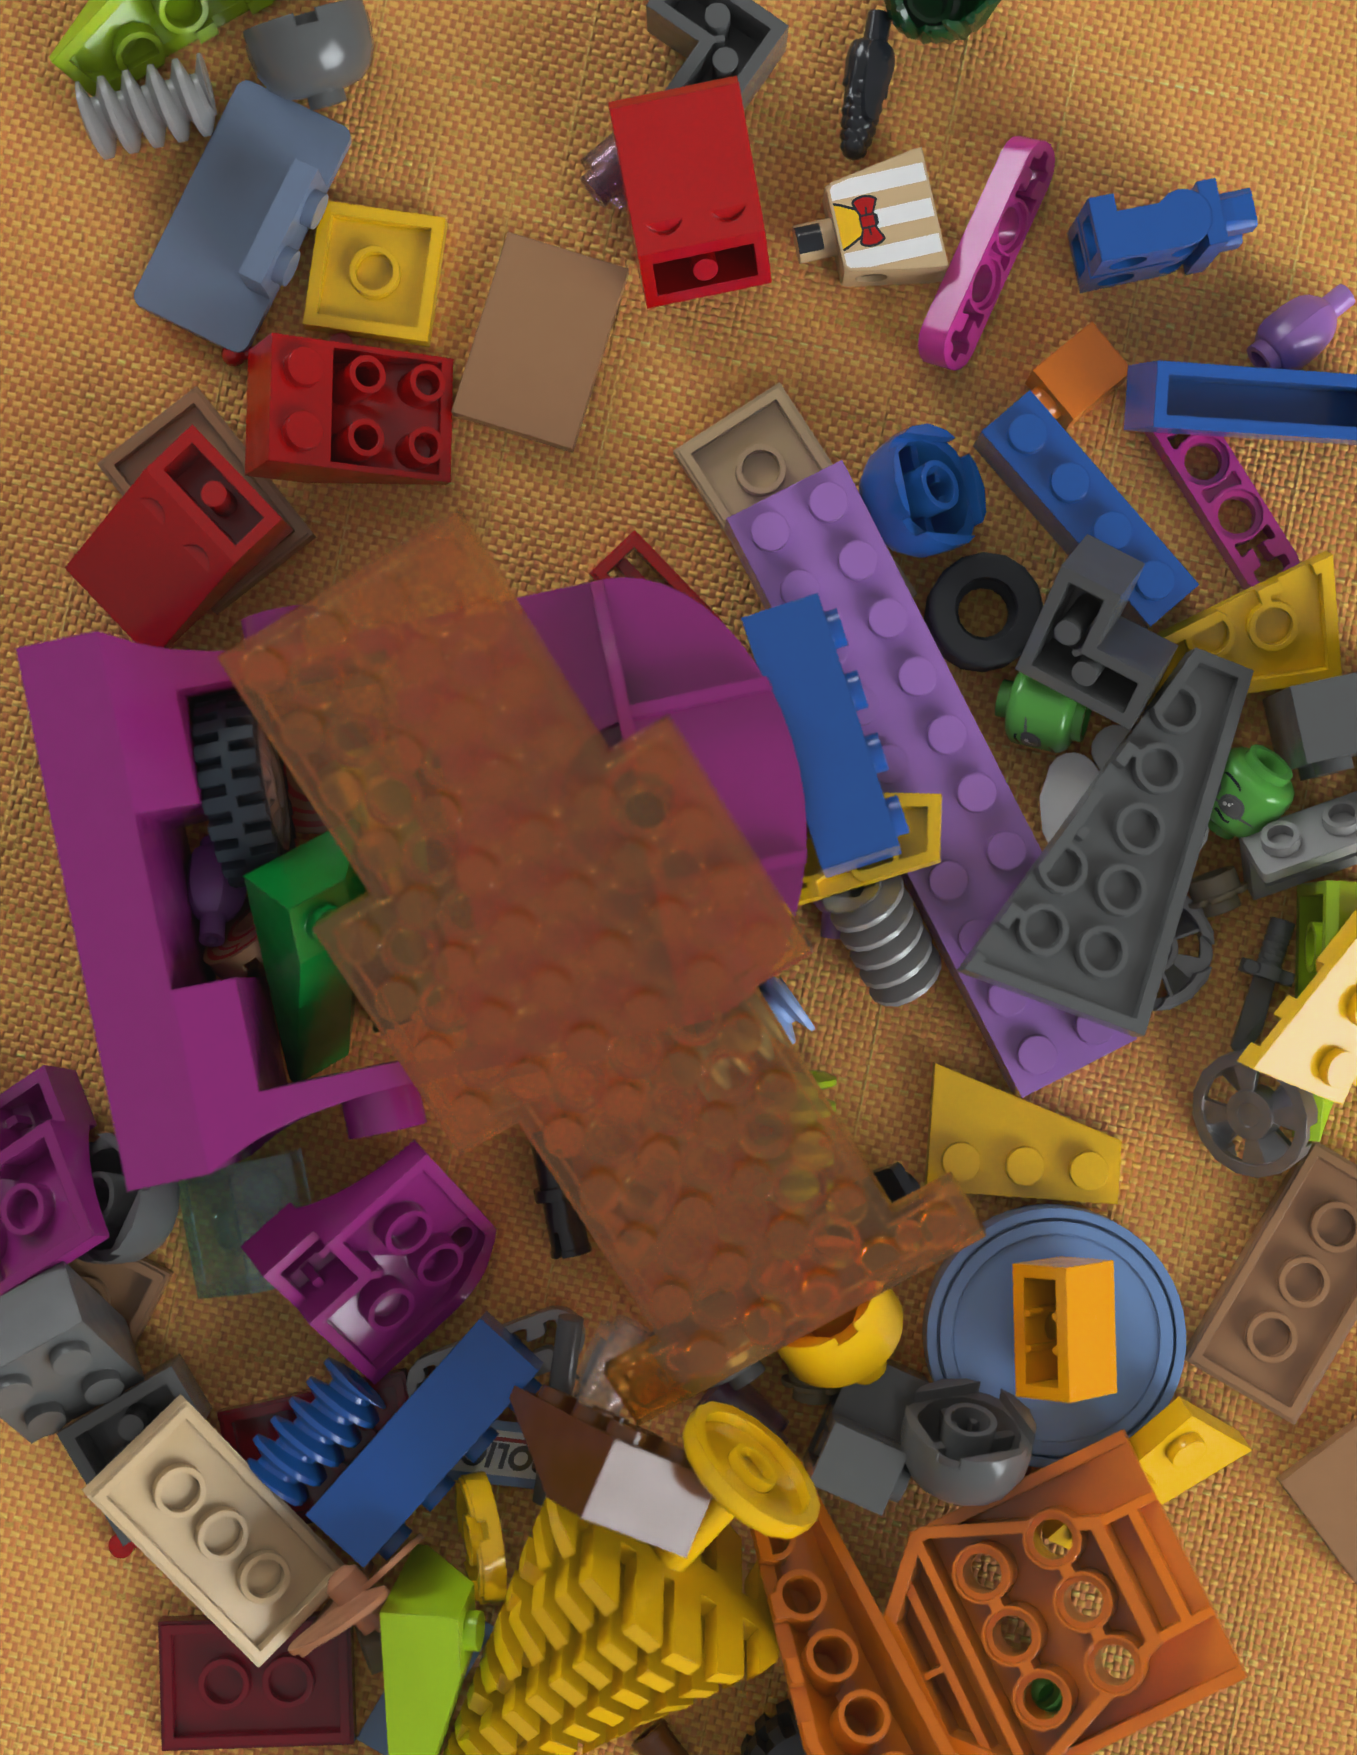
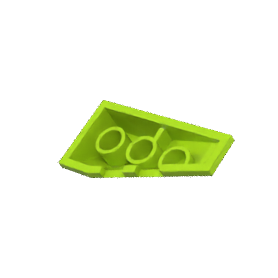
M417 1544L412 1549L380 1611L388 1755H440L473 1652L481 1650L485 1634L484 1612L482 1610H475L474 1583L431 1547Z

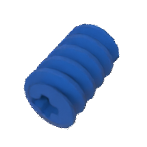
M328 1357L323 1362L332 1377L329 1384L313 1376H310L306 1381L315 1399L310 1403L293 1395L288 1400L297 1416L294 1422L277 1414L270 1420L279 1438L273 1441L258 1433L252 1439L261 1457L258 1461L253 1458L247 1459L250 1469L272 1492L293 1506H302L309 1498L307 1485L320 1487L326 1480L327 1474L324 1465L338 1467L345 1457L341 1445L347 1448H356L361 1442L362 1435L358 1425L373 1429L378 1424L380 1417L375 1406L382 1409L386 1408L382 1398L365 1379L348 1366L331 1357Z

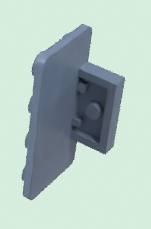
M245 80L240 82L236 86L134 291V300L141 309L221 348H226L233 352L247 351L252 346L280 287H285L292 279L300 260L299 249L308 230L315 229L324 215L329 199L327 192L351 146L352 138L349 130L344 125L315 111H311V109L271 93L267 88L253 81Z

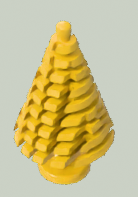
M710 1401L699 1405L690 1414L682 1433L686 1457L700 1483L712 1495V1498L686 1558L580 1518L546 1497L532 1529L533 1538L528 1536L519 1561V1569L514 1570L505 1601L480 1659V1668L477 1667L467 1692V1699L464 1700L454 1724L455 1731L451 1733L442 1755H574L578 1748V1742L583 1745L582 1755L605 1742L608 1743L627 1734L642 1724L667 1716L669 1712L683 1710L693 1705V1698H707L719 1691V1683H722V1689L734 1686L744 1677L746 1661L747 1680L761 1674L775 1664L780 1650L759 1564L756 1560L746 1576L744 1594L742 1586V1538L729 1523L735 1517L741 1523L766 1536L792 1539L807 1531L817 1521L820 1502L815 1485L801 1461L781 1438L758 1419L733 1405ZM704 1549H705V1558H704L703 1555L701 1554V1552H702Z

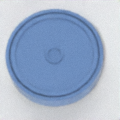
M1035 1204L1011 1209L991 1217L967 1233L952 1248L936 1272L928 1291L922 1322V1340L928 1371L933 1382L941 1379H971L980 1381V1393L989 1394L999 1399L1000 1391L1003 1389L1013 1394L1030 1410L1037 1427L1029 1466L1044 1468L1122 1429H1125L1130 1438L1169 1405L1179 1384L1184 1366L1186 1325L1180 1297L1173 1280L1159 1258L1141 1239L1116 1222L1091 1210L1063 1204ZM1058 1256L1114 1260L1117 1393L1072 1403L1016 1397L1012 1263Z

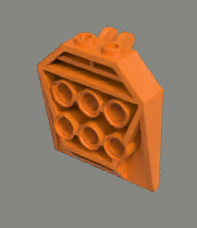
M1125 1429L1025 1476L1001 1500L981 1506H963L910 1532L883 1616L954 1752L958 1755H1091L1249 1676L1159 1501ZM1046 1520H1059L1066 1524L1071 1531L1073 1538L1072 1547L1068 1554H1054L1043 1544L1041 1530ZM978 1553L992 1556L1000 1565L1002 1574L997 1588H986L974 1578L972 1562ZM1076 1582H1090L1101 1592L1103 1609L1100 1615L1086 1616L1078 1612L1074 1607L1071 1591ZM1005 1616H1018L1028 1624L1032 1634L1031 1644L1028 1649H1014L1003 1639L1001 1626ZM1111 1644L1120 1645L1129 1651L1135 1664L1134 1673L1131 1677L1125 1679L1115 1678L1105 1670L1101 1660L1102 1650L1105 1646ZM1035 1679H1048L1057 1685L1063 1698L1062 1707L1059 1711H1044L1036 1705L1031 1695V1686Z

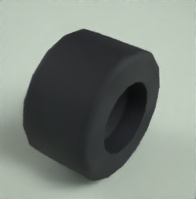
M981 552L961 557L943 570L927 596L924 621L945 660L960 669L983 673L1004 668L1021 656L1043 608V602L1038 584L1024 566L1006 555ZM981 588L992 590L999 594L1006 603L1008 611L1007 621L1003 629L997 634L989 637L974 636L966 631L961 624L958 614L959 605L963 597L972 590Z

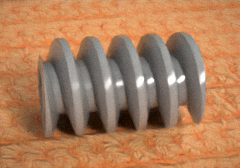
M196 53L195 73L188 74L178 58L172 59L170 79L168 80L162 78L154 64L147 65L145 85L142 86L138 85L128 69L123 70L121 90L116 92L112 89L104 75L97 76L96 96L89 97L80 82L75 81L76 100L84 128L92 144L104 160L115 158L117 138L129 154H134L140 151L142 133L153 148L164 147L166 127H168L179 143L189 140L191 121L203 137L212 136L214 132L215 116L217 115L216 103L209 73L201 53Z
M900 875L821 899L825 909L831 912L830 919L837 930L841 931L840 939L845 947L850 950L851 960L857 968H860L859 975L866 986L870 987L869 994L874 1002L883 1006H901L914 1001L926 993L935 983L941 971V956L932 944V938L924 927L920 914L913 906V900L905 889Z

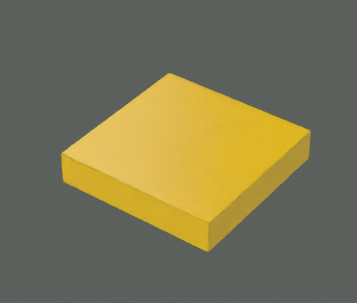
M328 201L324 215L316 229L302 323L305 329L332 334L340 332L353 337L430 347L448 228L446 217Z

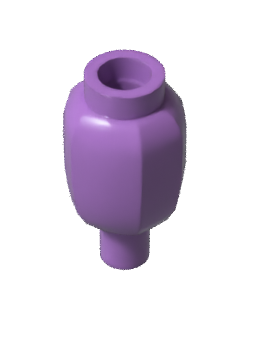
M1339 284L1322 298L1310 294L1300 295L1279 307L1263 320L1257 328L1255 342L1247 348V354L1253 366L1300 370L1318 356L1333 339L1337 328V317L1355 304L1352 292L1345 285Z
M207 835L201 839L200 846L193 850L188 860L187 890L191 911L194 917L200 921L199 942L204 946L218 947L225 942L226 923L232 921L242 909L247 890L246 887L233 888L228 884L227 878L224 877L221 871V863H218L215 855V841H211L210 835Z

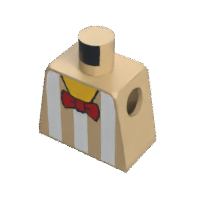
M922 147L909 150L829 183L825 186L822 200L825 219L792 226L793 240L799 263L834 257L841 286L860 287L935 283L943 280L948 268V260Z

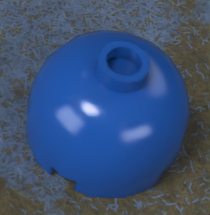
M928 423L911 426L895 434L882 444L869 457L859 482L860 496L885 545L892 551L918 558L949 552L969 543L976 536L972 535L974 526L984 521L986 514L985 487L978 467L970 454L959 457L955 449L947 443L955 439V437L945 429Z

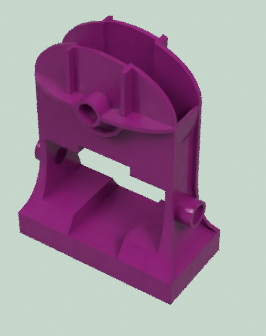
M619 577L602 579L329 638L325 637L318 605L286 606L243 618L241 625L246 649L200 651L167 649L135 643L99 631L16 648L127 1192L211 1174L255 1154L275 1135L295 1122L340 1103L349 1139L401 1130L427 1123L419 1081L692 1024L716 1017L737 1005L757 987L777 960L789 935L799 903L804 865L807 859L805 800L800 769L791 735L782 710L772 691L771 683L766 676L762 675L741 642L722 621L703 605L686 594L664 584L640 578ZM390 666L410 762L422 771L439 767L443 769L474 916L475 928L446 933L469 1045L288 1083L266 977H235L217 981L216 974L203 961L205 946L198 940L200 921L194 917L191 911L187 890V868L191 853L185 827L208 821V816L204 815L202 806L203 792L198 785L197 773L199 772V767L194 758L193 747L196 746L192 736L194 703L199 698L253 688L259 689L261 695ZM639 785L659 787L668 794L673 803L668 816L661 823L651 828H633L618 818V806L622 797L627 791Z

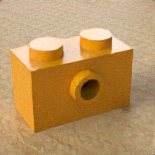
M1058 1256L1012 1263L1016 1397L1072 1403L1117 1393L1114 1260Z

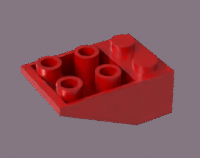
M737 75L608 102L635 261L647 309L772 283L765 226Z
M272 332L248 351L245 476L302 483L447 485L451 483L453 358Z
M192 424L144 469L65 566V569L135 643L169 649L284 540L293 529Z

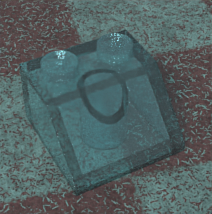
M301 1148L242 1159L211 1174L179 1180V1201L198 1299L253 1294L276 1289L260 1274L240 1246L290 1201L297 1208L312 1204Z

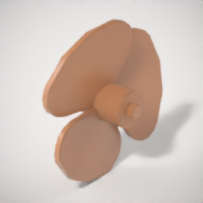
M419 1533L371 1579H369V1576L374 1567V1563L371 1560L364 1568L357 1564L341 1566L328 1579L326 1593L330 1597L329 1601L311 1626L288 1647L289 1653L293 1656L299 1654L303 1658L313 1651L314 1648L344 1632L353 1624L364 1636L374 1630L381 1633L380 1611L390 1591L386 1586L376 1587L375 1583L425 1537Z

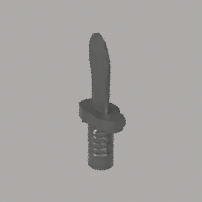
M1271 917L1257 961L1244 957L1241 958L1238 971L1253 977L1231 1041V1048L1234 1051L1247 1048L1251 1042L1254 1043L1259 1037L1265 1023L1275 983L1292 987L1296 974L1281 969L1296 925L1292 922Z

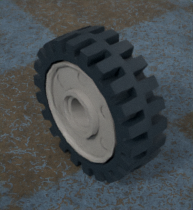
M256 688L199 698L194 703L195 709H193L192 713L194 721L192 736L196 744L193 747L194 758L199 767L197 779L204 797L202 800L204 815L208 816V831L211 841H215L217 861L221 863V871L224 877L227 878L228 884L233 888L246 887L244 875L297 848L294 841L296 832L291 817L293 810L288 796L289 788L287 776H285L283 769L282 751H279L278 736L275 727L273 728L272 716L269 708L267 709L266 700L261 695V691Z

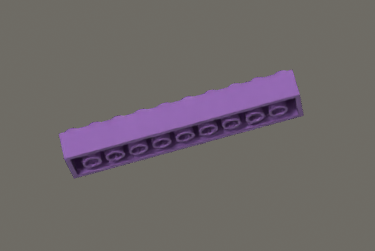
M843 460L726 518L724 530L765 610L815 593L819 595L824 612L837 608L849 645L837 649L844 673L857 670L869 708L857 711V715L864 736L875 732L878 733L889 767L888 771L877 774L882 792L942 794L941 863L902 874L901 877L1011 1093L1023 1098L1136 1040L1137 1037H1132L957 972L959 966L1040 856L1042 850Z

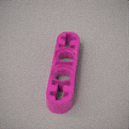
M1019 135L1012 137L1003 147L922 324L918 339V350L923 362L956 371L965 366L972 356L1052 180L1055 155L1051 144L1048 142Z
M1144 432L1243 590L1260 583L1256 579L1254 571L1261 566V563L1252 548L1241 557L1235 547L1249 542L1261 530L1268 540L1262 541L1256 547L1265 560L1279 559L1283 569L1277 574L1300 563L1294 548L1224 437L1190 435L1174 449L1169 440L1174 439L1178 434ZM1204 446L1213 451L1218 460V470L1213 478L1199 480L1187 472L1184 460L1190 448ZM1230 499L1239 500L1249 507L1252 514V522L1246 532L1240 534L1231 533L1221 526L1218 519V510L1224 501Z

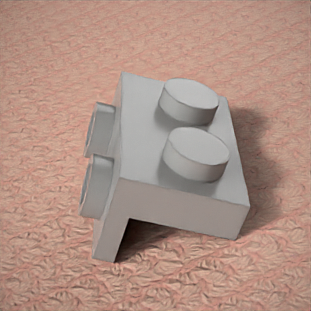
M1357 791L1286 815L1277 821L1270 822L1258 833L1239 838L1244 882L1248 883V891L1253 900L1357 865Z

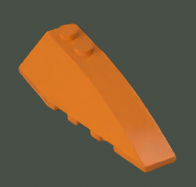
M818 1492L820 1510L817 1521L804 1533L792 1539L766 1536L750 1527L798 1729L806 1754L956 1755Z

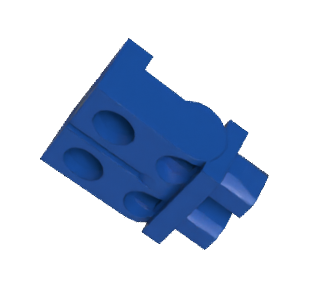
M1216 178L1197 181L1191 190L1178 189L1170 192L1160 203L1117 211L1114 193L1088 198L1078 217H1076L1067 231L1079 291L1084 293L1166 276L1175 272L1182 264L1185 275L1204 272L1220 252L1238 249L1243 243V234L1253 232L1258 226V219L1250 188L1219 194Z

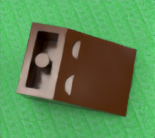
M543 1384L539 1395L514 1385L509 1399L546 1497L580 1518L686 1558L712 1495L700 1483L686 1457L685 1449L664 1441L663 1437L630 1423V1420L597 1405L590 1407L579 1402V1399L546 1384Z

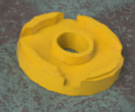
M484 1471L461 1475L458 1478V1482L455 1483V1509L458 1533H461L462 1539H464L467 1554L465 1556L466 1561L463 1562L466 1576L474 1583L475 1601H478L480 1605L503 1602L507 1593L505 1551L491 1484Z

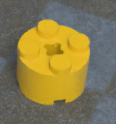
M821 1234L807 1237L795 1243L794 1245L798 1251L788 1256L782 1262L776 1257L766 1266L758 1280L762 1305L769 1306V1321L764 1331L765 1336L773 1342L771 1343L794 1376L809 1385L820 1388H840L855 1383L868 1385L877 1381L885 1373L887 1360L896 1349L902 1334L903 1311L898 1297L873 1259L851 1238L835 1234Z

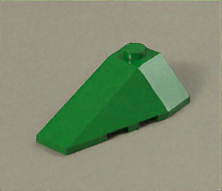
M354 817L244 875L288 1075L292 1082L308 1079L349 1055L371 880L362 825Z

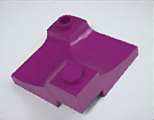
M43 1065L0 1094V1296L62 1261L69 1264L110 1237L96 1195L89 1157V1131L96 1127L97 1123L76 1070Z
M413 1140L377 1170L336 1194L299 1208L290 1201L240 1247L260 1274L299 1310L309 1325L375 1385L456 1311L472 1293L488 1266L497 1228L426 1151Z

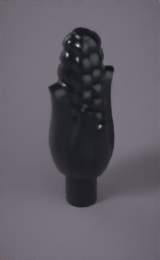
M874 9L868 11L863 38L855 39L851 43L846 55L845 75L842 83L844 86V100L840 122L842 127L840 132L842 141L840 148L843 156L850 160H859L867 155V150L871 146L872 138L876 133L875 126H877L879 115L882 112V102L887 100L888 88L894 72L895 52L891 45L887 43L892 20L884 10Z

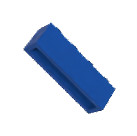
M1160 360L1128 365L1124 430L1357 445V374Z
M1031 390L981 431L973 447L1068 556H1070L1083 538L1089 534L1145 563L1121 616L1148 629L1199 585Z
M815 593L742 617L756 665L762 675L766 676L772 685V691L782 710L792 738L800 769L806 822L825 877L829 878L902 854L897 837L910 832L898 795L884 798L877 774L888 771L889 767L878 733L875 732L864 736L857 715V711L869 708L857 670L844 673L837 649L849 645L837 608L824 612L819 595Z
M486 1311L306 1513V1516L363 1568L377 1553L387 1561L412 1533L413 1530L404 1523L420 1504L429 1512L432 1511L456 1483L448 1475L450 1470L463 1456L474 1463L499 1435L490 1425L507 1407L514 1412L509 1399L514 1385L535 1394L541 1388L542 1384L534 1376L539 1372L544 1362Z

